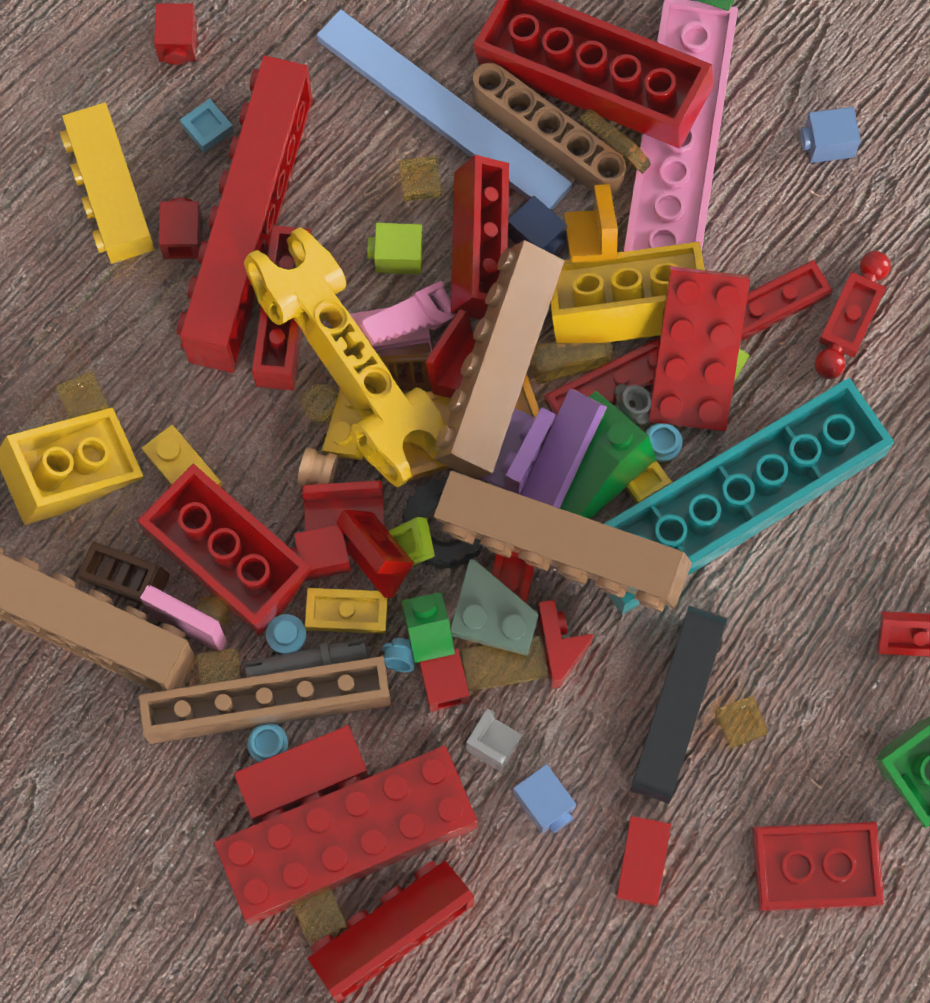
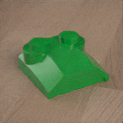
M930 717L917 722L886 745L876 758L880 774L892 783L924 828L930 826Z

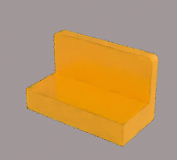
M610 184L594 185V210L564 213V222L567 224L568 249L572 263L617 260L618 228Z

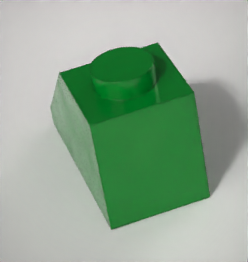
M438 592L402 600L400 603L415 663L455 654L442 593Z

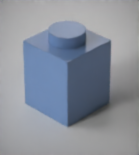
M854 107L809 112L805 127L800 128V143L802 150H808L810 163L855 158L861 139Z
M547 764L513 788V796L541 834L549 828L553 833H556L574 819L570 813L575 810L576 803Z

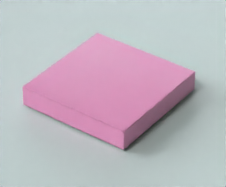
M151 585L145 588L140 599L152 618L180 629L186 636L221 653L227 640L217 620Z

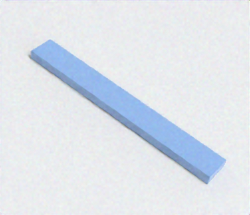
M340 9L317 34V41L471 158L474 155H479L509 163V186L525 199L529 200L534 195L552 211L572 189V183L343 10Z

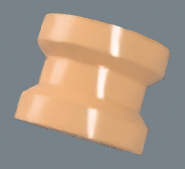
M307 447L300 464L298 485L333 483L338 466V454L329 453L325 456L318 454L316 449Z

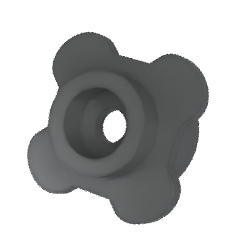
M619 384L615 387V407L638 425L647 423L649 421L647 411L652 404L649 392L639 385L627 386ZM629 402L633 403L634 407H631Z

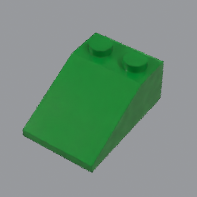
M594 391L589 397L607 406L560 506L562 510L588 519L593 517L620 493L628 483L637 478L656 461L649 436L597 391Z

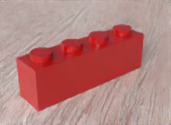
M474 155L454 172L451 273L452 314H457L461 309L468 311L469 317L480 320L486 314L488 305L485 303V299L491 286L497 282L500 270L497 269L498 261L502 253L508 248L509 163Z
M272 226L268 258L279 268L287 270L296 268L287 243V239L290 237L291 232L297 229L296 227ZM303 228L312 235L311 229ZM262 306L252 367L256 387L295 391L302 330L294 318L281 325L275 324L268 317Z

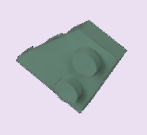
M470 559L450 629L451 635L456 638L528 656L539 614L476 560Z

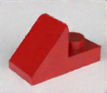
M555 600L539 602L537 613L539 614L538 618L551 689L560 688L593 641L594 634L562 639L561 635L568 634L564 611L557 612Z

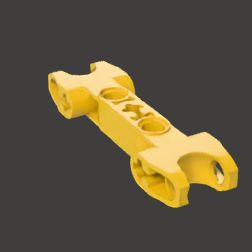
M299 227L292 231L287 239L289 251L294 259L296 268L290 270L279 268L264 253L256 250L248 254L243 262L258 302L275 324L281 325L294 318L316 354L362 418L351 426V434L357 447L366 460L391 484L398 488L412 477L410 465L402 449L403 443L418 444L431 458L435 459L439 449L436 446V439L444 426L441 414L430 397L421 388L416 387L403 394L387 367L336 296V294L346 288V279L341 268L329 251L310 233ZM320 319L328 321L333 329L325 327ZM364 384L373 386L377 394L369 392Z

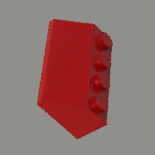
M194 463L137 520L143 533L258 636L267 629L268 624L275 617L279 616L287 608L311 570V566Z
M434 861L426 864L414 874L417 881L404 890L400 885L394 887L379 899L383 904L370 914H368L366 909L360 911L345 923L348 930L335 939L332 934H328L310 948L314 954L308 957L307 960L337 1003L344 1000L474 907V895L446 861H443L438 866Z

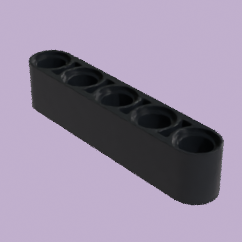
M689 605L630 788L631 792L667 804L670 803L725 630L727 617Z

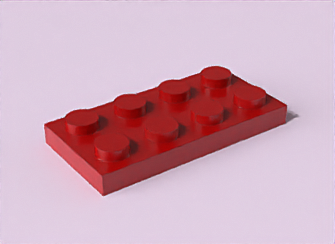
M670 266L648 422L719 431L727 430L750 286L749 275Z

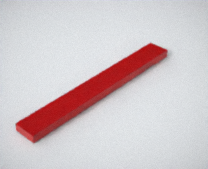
M814 260L748 292L741 341L832 295V288ZM659 338L545 394L544 401L549 410L555 413L557 417L569 389L576 390L588 397L594 391H597L615 406L616 396L614 395V389L619 384L627 386L639 385L645 389L652 387Z

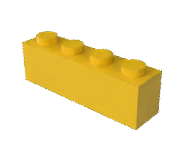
M106 102L63 115L66 130L60 131L66 153L74 152L77 163L70 164L77 186L85 185L88 196L82 197L81 200L88 220L96 218L99 229L92 231L99 253L106 251L111 264L154 251L155 248Z

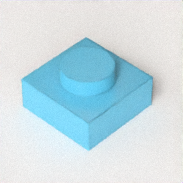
M210 98L180 119L181 127L203 153L234 132L233 125Z

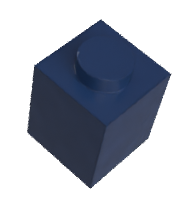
M534 195L508 219V237L516 245L526 240L555 256L566 246L567 224Z

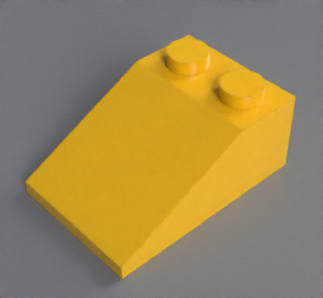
M113 407L8 435L0 446V470L24 525L66 513L141 480L144 476Z

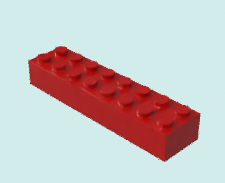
M263 55L260 69L254 68L251 75L250 91H253L250 102H244L241 108L239 118L240 125H243L239 137L234 136L229 151V158L232 159L230 170H224L219 183V193L222 194L219 206L214 205L211 209L208 227L212 229L208 241L203 240L198 254V263L201 264L198 277L192 276L190 280L187 298L191 299L187 313L181 312L177 324V335H180L181 348L185 350L189 363L230 373L235 371L256 298L243 262L248 254L256 250L268 257L272 226H277L313 101L308 65Z

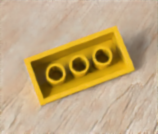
M700 241L618 252L617 260L572 263L570 259L565 260L551 299L557 349L659 336L670 266L705 270Z

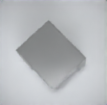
M487 708L466 742V751L501 772L521 740L522 734L495 719V712Z

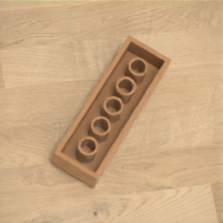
M450 471L434 514V518L444 524L442 531L451 534L450 536L457 540L473 545L475 538L481 540L480 544L488 547L489 551L508 558L511 557L512 551L519 553L518 558L525 560V563L544 571H548L550 565L558 567L556 571L562 573L563 577L586 585L588 578L595 580V585L601 587V590L620 598H624L626 592L634 594V599L640 601L639 604L663 612L664 606L676 608L692 564L683 551Z
M0 547L1 620L152 691L160 692L181 688L196 658L190 647V642L184 639L185 633L167 623H163L161 628L147 621L149 616L130 606H127L125 611L111 605L113 600L105 594L93 589L86 594L76 589V582L56 572H54L52 577L45 575L39 571L40 566L35 562L22 556H18L15 561L3 555L4 549Z

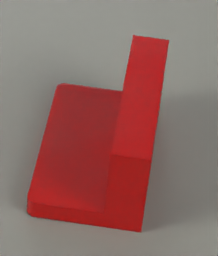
M461 309L458 311L426 360L433 394L451 398L454 392L460 388L464 377L461 374L463 362L472 353L476 342L473 339L474 332L471 329L468 311Z
M382 481L302 486L305 531L338 525L336 521L343 510L373 512L385 526Z
M343 510L336 523L350 539L346 546L347 552L384 598H393L414 562L373 512Z

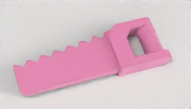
M439 281L417 291L409 299L364 319L360 323V328L373 346L376 342L382 343L385 339L389 341L393 337L406 336L409 332L415 333L417 330L422 331L424 328L436 330L452 322L456 314L451 313V299L444 290L446 286L442 281Z

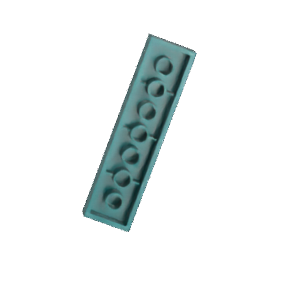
M849 377L604 524L683 551L692 562L688 573L690 575L882 459L889 452L894 440ZM626 592L625 597L620 598L607 593L621 615L640 605V601L634 599V594Z

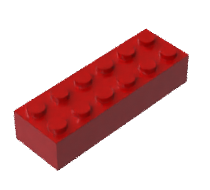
M498 0L473 44L479 66L485 63H495L530 88L679 149L714 86L711 63L552 0Z
M444 745L214 842L243 918L248 925H251L478 828V820L447 747Z

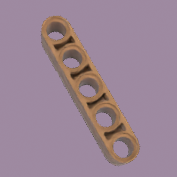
M485 63L476 68L473 73L472 97L474 103L591 191L594 192V185L610 184L612 196L621 191L624 183L626 163L617 151L501 66L495 63ZM489 83L496 85L497 88L486 90L481 86ZM522 105L527 109L522 112H516L511 107ZM547 126L554 128L556 132L547 134L540 129ZM574 148H580L584 150L586 154L576 156L572 154L570 150ZM603 170H610L614 172L616 176L612 178H605L601 176L599 172Z

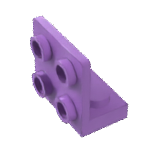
M541 407L535 418L515 408L492 474L481 477V479L520 495L553 426L556 414Z

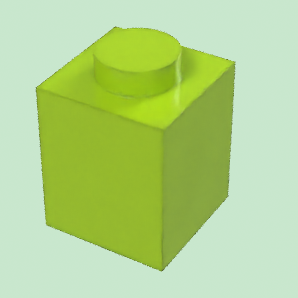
M376 223L375 236H368L367 257L369 260H374L376 273L421 275L422 224Z

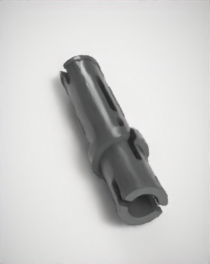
M364 637L334 644H328V641L321 642L319 647L245 661V670L248 678L368 659V653Z

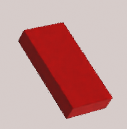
M634 816L630 817L616 899L654 907L658 906L671 830L670 823Z

